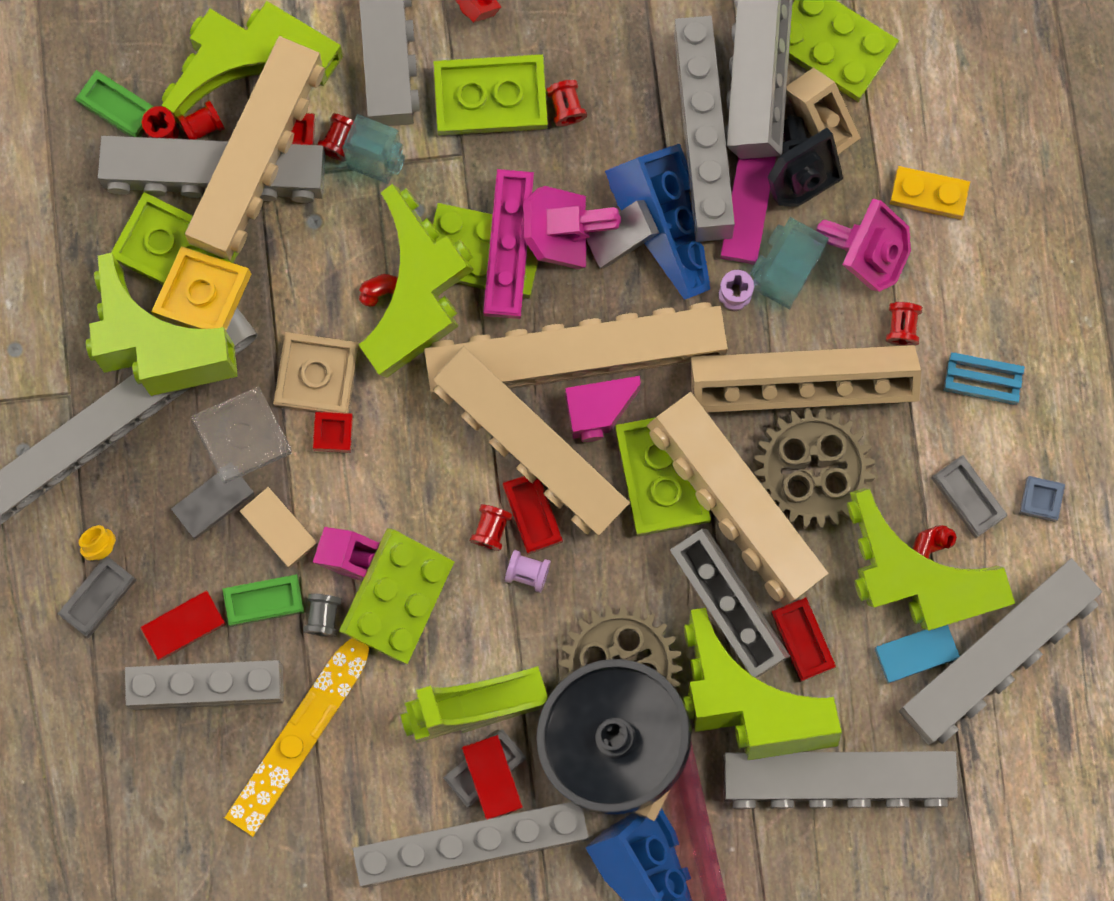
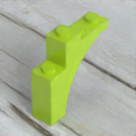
M268 1L265 2L261 10L257 8L252 12L246 24L247 30L209 8L205 16H199L190 29V40L197 53H191L182 66L183 74L176 84L171 83L166 88L161 99L163 102L161 106L170 110L175 118V122L179 123L177 117L181 114L185 116L208 93L234 80L260 75L279 36L320 53L322 67L325 68L320 85L324 87L343 58L341 45Z
M393 184L380 193L391 211L398 233L400 246L398 280L390 305L383 318L367 338L358 344L377 373L386 378L424 352L425 348L431 347L432 343L439 341L459 326L453 318L458 314L456 309L446 296L440 299L439 295L474 271L468 262L473 256L460 239L455 242L447 235L436 242L435 239L440 237V235L428 218L422 221L415 211L419 207L416 199L407 188L401 191Z
M113 253L98 255L99 270L94 272V279L102 298V303L97 304L100 321L89 323L90 338L86 339V349L90 360H95L104 373L132 367L137 384H142L150 396L238 377L234 343L224 327L215 329L186 328L167 323L152 316L131 298L125 282L124 270Z
M863 488L850 492L852 501L847 503L848 512L853 524L859 523L863 538L858 539V545L862 557L865 561L870 560L871 563L869 566L857 569L859 579H855L854 583L859 599L861 601L866 600L868 606L875 608L912 596L913 601L908 603L911 617L915 624L920 623L921 628L929 631L1015 604L1004 567L996 565L989 568L960 569L936 563L914 551L895 534L882 517L870 489Z
M706 608L691 610L690 623L684 624V634L687 647L694 646L696 659H691L694 681L690 682L688 696L683 697V702L688 711L689 718L693 719L695 732L735 726L738 747L745 748L747 760L839 746L842 731L834 697L818 698L795 695L771 687L756 679L737 664L723 648L711 626Z
M536 666L505 676L465 685L442 688L430 685L417 689L418 699L405 702L407 712L400 714L406 736L414 735L416 742L421 743L459 730L465 733L543 709L548 696L539 667Z

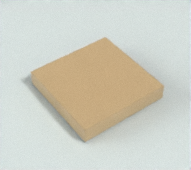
M285 332L273 403L274 407L308 412L349 413L359 342Z

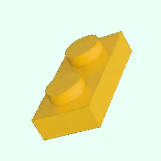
M898 166L890 205L962 220L970 181Z

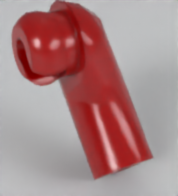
M380 274L364 281L359 288L361 292L359 301L361 304L374 307L379 302L380 296L387 293L393 295L398 277Z
M937 525L918 533L912 549L929 559L930 553L953 547L957 536L953 529L944 525Z

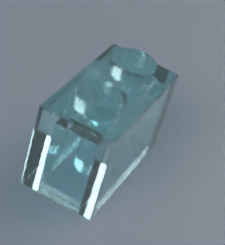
M356 115L343 145L348 169L389 184L392 174L398 176L405 161V155L402 154L404 145L401 144L399 130L362 115Z
M792 217L789 218L785 227L778 224L768 241V244L773 246L767 258L760 255L750 272V275L755 277L753 281L754 290L790 310L823 254L829 238Z

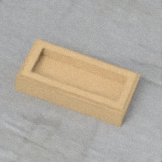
M269 487L240 510V513L289 569L318 545Z

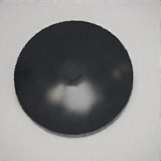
M601 660L572 672L550 694L542 709L537 728L539 759L550 782L572 803L595 813L607 815L626 814L653 804L663 797L677 782L690 754L691 722L681 696L660 673L646 665L630 660Z

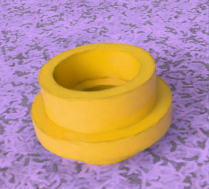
M101 525L93 526L86 530L79 539L80 553L86 560L104 559L112 552L116 537L111 530L105 529Z

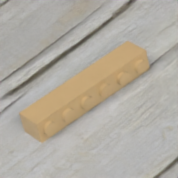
M281 36L278 37L185 232L189 244L228 261L231 260L234 251L239 253L242 250L247 238V232L244 230L250 218L255 220L261 210L263 199L260 196L265 186L270 187L277 176L279 167L275 164L281 152L286 154L294 138V133L291 132L296 120L302 121L308 110L310 101L307 100L311 88H317L323 78L325 68L322 67L319 52Z
M915 345L691 357L692 394L706 412L920 401L921 368Z
M464 346L433 378V381L438 384L433 391L449 406L455 400L465 410L461 417L476 431L484 427L493 436L489 443L504 457L510 452L521 462L516 467L517 470L531 483L538 478L548 488L543 494L559 509L566 504L575 513L571 520L587 535L591 530L600 535L630 503Z
M691 392L647 425L650 429L652 441L659 449H665L674 461L673 467L682 479L688 480L697 491L696 498L706 510L713 512L719 520L721 532L727 539L735 541L742 551L741 555L744 562L751 570L757 571L766 582L764 584L766 591L775 601H780L785 606L829 574Z

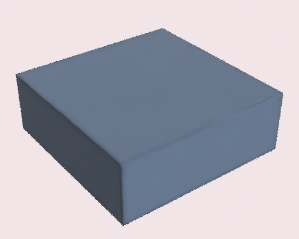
M1028 476L1019 514L1057 522L1065 484Z

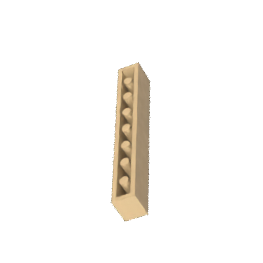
M703 302L689 306L687 311L675 312L674 308H662L653 311L652 316L639 318L636 313H627L617 316L616 321L601 323V319L594 318L579 322L577 327L564 328L563 324H552L544 326L542 332L529 334L526 329H517L506 332V337L491 339L490 335H476L470 337L467 343L454 344L453 340L437 341L431 344L432 348L424 349L432 400L442 399L433 391L438 385L433 381V378L463 346L509 389L691 362V357L726 355L728 347L721 306L712 307L711 303Z

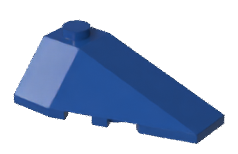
M680 143L606 170L605 173L609 181L610 190L614 194L621 211L635 201H645L659 231V234L645 242V245L685 300L710 290L704 246L700 242H696L693 211L689 194L688 164Z
M662 808L655 821L631 813L605 829L585 847L604 881L624 901H692L686 883L691 877L687 867L681 868L675 846L680 844L676 832Z

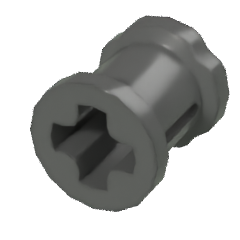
M308 594V601L311 602L308 625L303 627V632L317 636L337 637V630L334 629L337 606L341 605L342 598L325 594Z

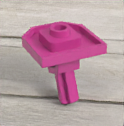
M548 186L537 188L524 202V240L537 260L575 269L586 268V238H589V232L616 230L619 228V224H621V217L617 208L586 210V196Z
M872 199L861 225L854 224L851 229L828 220H822L818 224L815 233L817 240L844 249L847 255L842 265L870 290L878 292L897 283L911 252L909 226L881 200Z

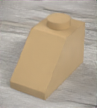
M812 68L787 85L786 94L795 113L803 119L804 126L812 136L828 128L833 133L838 154L861 139L838 87L833 80Z

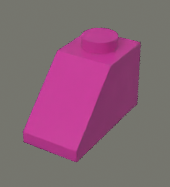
M640 376L565 388L572 438H581L582 442H593L603 439V434L610 433L640 391Z
M324 527L313 563L338 574L363 581L380 543L354 531Z

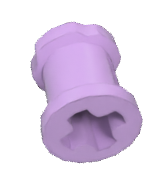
M732 270L726 273L722 278L719 290V300L724 304L725 308L739 311L750 303L754 290V282L751 276L742 270ZM733 284L740 285V297L733 296V291L731 290Z
M514 550L507 568L505 582L511 583L514 580L533 586L535 591L541 593L551 561L545 559L543 562L521 556L520 551Z

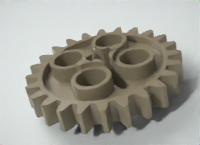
M806 408L802 419L794 411H791L789 424L778 418L776 425L779 432L768 428L765 435L770 440V443L765 441H759L757 448L765 453V455L754 456L753 462L763 466L762 469L754 471L755 477L757 479H764L761 485L769 493L783 513H789L788 520L791 524L797 517L801 518L802 527L806 530L810 521L815 520L818 530H822L827 518L834 527L837 526L839 523V513L849 520L850 515L847 503L852 501L850 492L863 488L869 489L863 482H872L875 479L874 474L866 471L867 468L874 466L876 463L875 459L864 458V455L871 450L872 446L871 444L861 446L859 444L864 432L860 431L852 434L850 432L853 425L852 420L843 426L839 424V412L831 420L826 419L825 408L821 409L818 417H813L810 408ZM827 440L834 441L840 448V454L834 457L825 455L821 450V443ZM795 444L802 449L803 457L799 460H790L784 455L783 448L786 445ZM810 461H815L816 467L819 468L832 466L837 463L847 464L846 469L823 468L818 476H813L811 470H802L787 475L781 473V469L784 468L793 470L806 469ZM830 477L841 479L844 484V491L839 494L830 492L826 488L825 480ZM792 481L804 483L807 488V494L803 497L791 495L787 488L788 484Z
M625 604L621 605L618 615L613 614L609 605L606 606L605 617L600 618L594 610L591 611L593 623L589 625L580 619L578 623L583 630L581 634L571 631L568 633L575 642L574 645H564L561 648L564 652L570 654V659L559 661L560 666L569 668V673L561 676L560 681L577 669L586 666L584 655L589 649L595 647L605 652L606 660L614 659L617 656L627 660L645 649H650L651 655L637 662L654 666L657 672L665 677L673 687H679L680 685L678 681L671 678L672 673L682 671V667L672 664L673 659L681 656V651L669 650V646L676 641V638L673 636L664 639L662 634L667 628L666 624H662L657 628L652 626L655 614L652 613L646 620L641 619V607H637L632 616L627 615ZM632 630L638 634L640 644L635 650L625 651L618 645V637L623 631Z

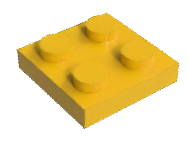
M181 246L151 312L158 319L186 328L215 329L224 327L227 330L252 274L249 268Z

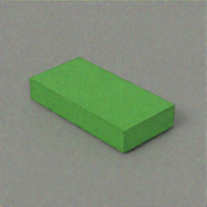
M98 70L94 72L76 97L78 104L130 137H141L144 133L142 128L143 115L148 109L154 107Z
M297 574L223 588L230 627L304 613Z

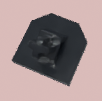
M792 114L788 115V119L784 120L783 154L778 158L767 177L773 199L779 206L799 207L844 178L833 133L828 128H825L808 138L806 137L803 119Z

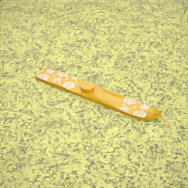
M350 638L339 647L225 816V819L254 837L359 679L367 663L369 646Z

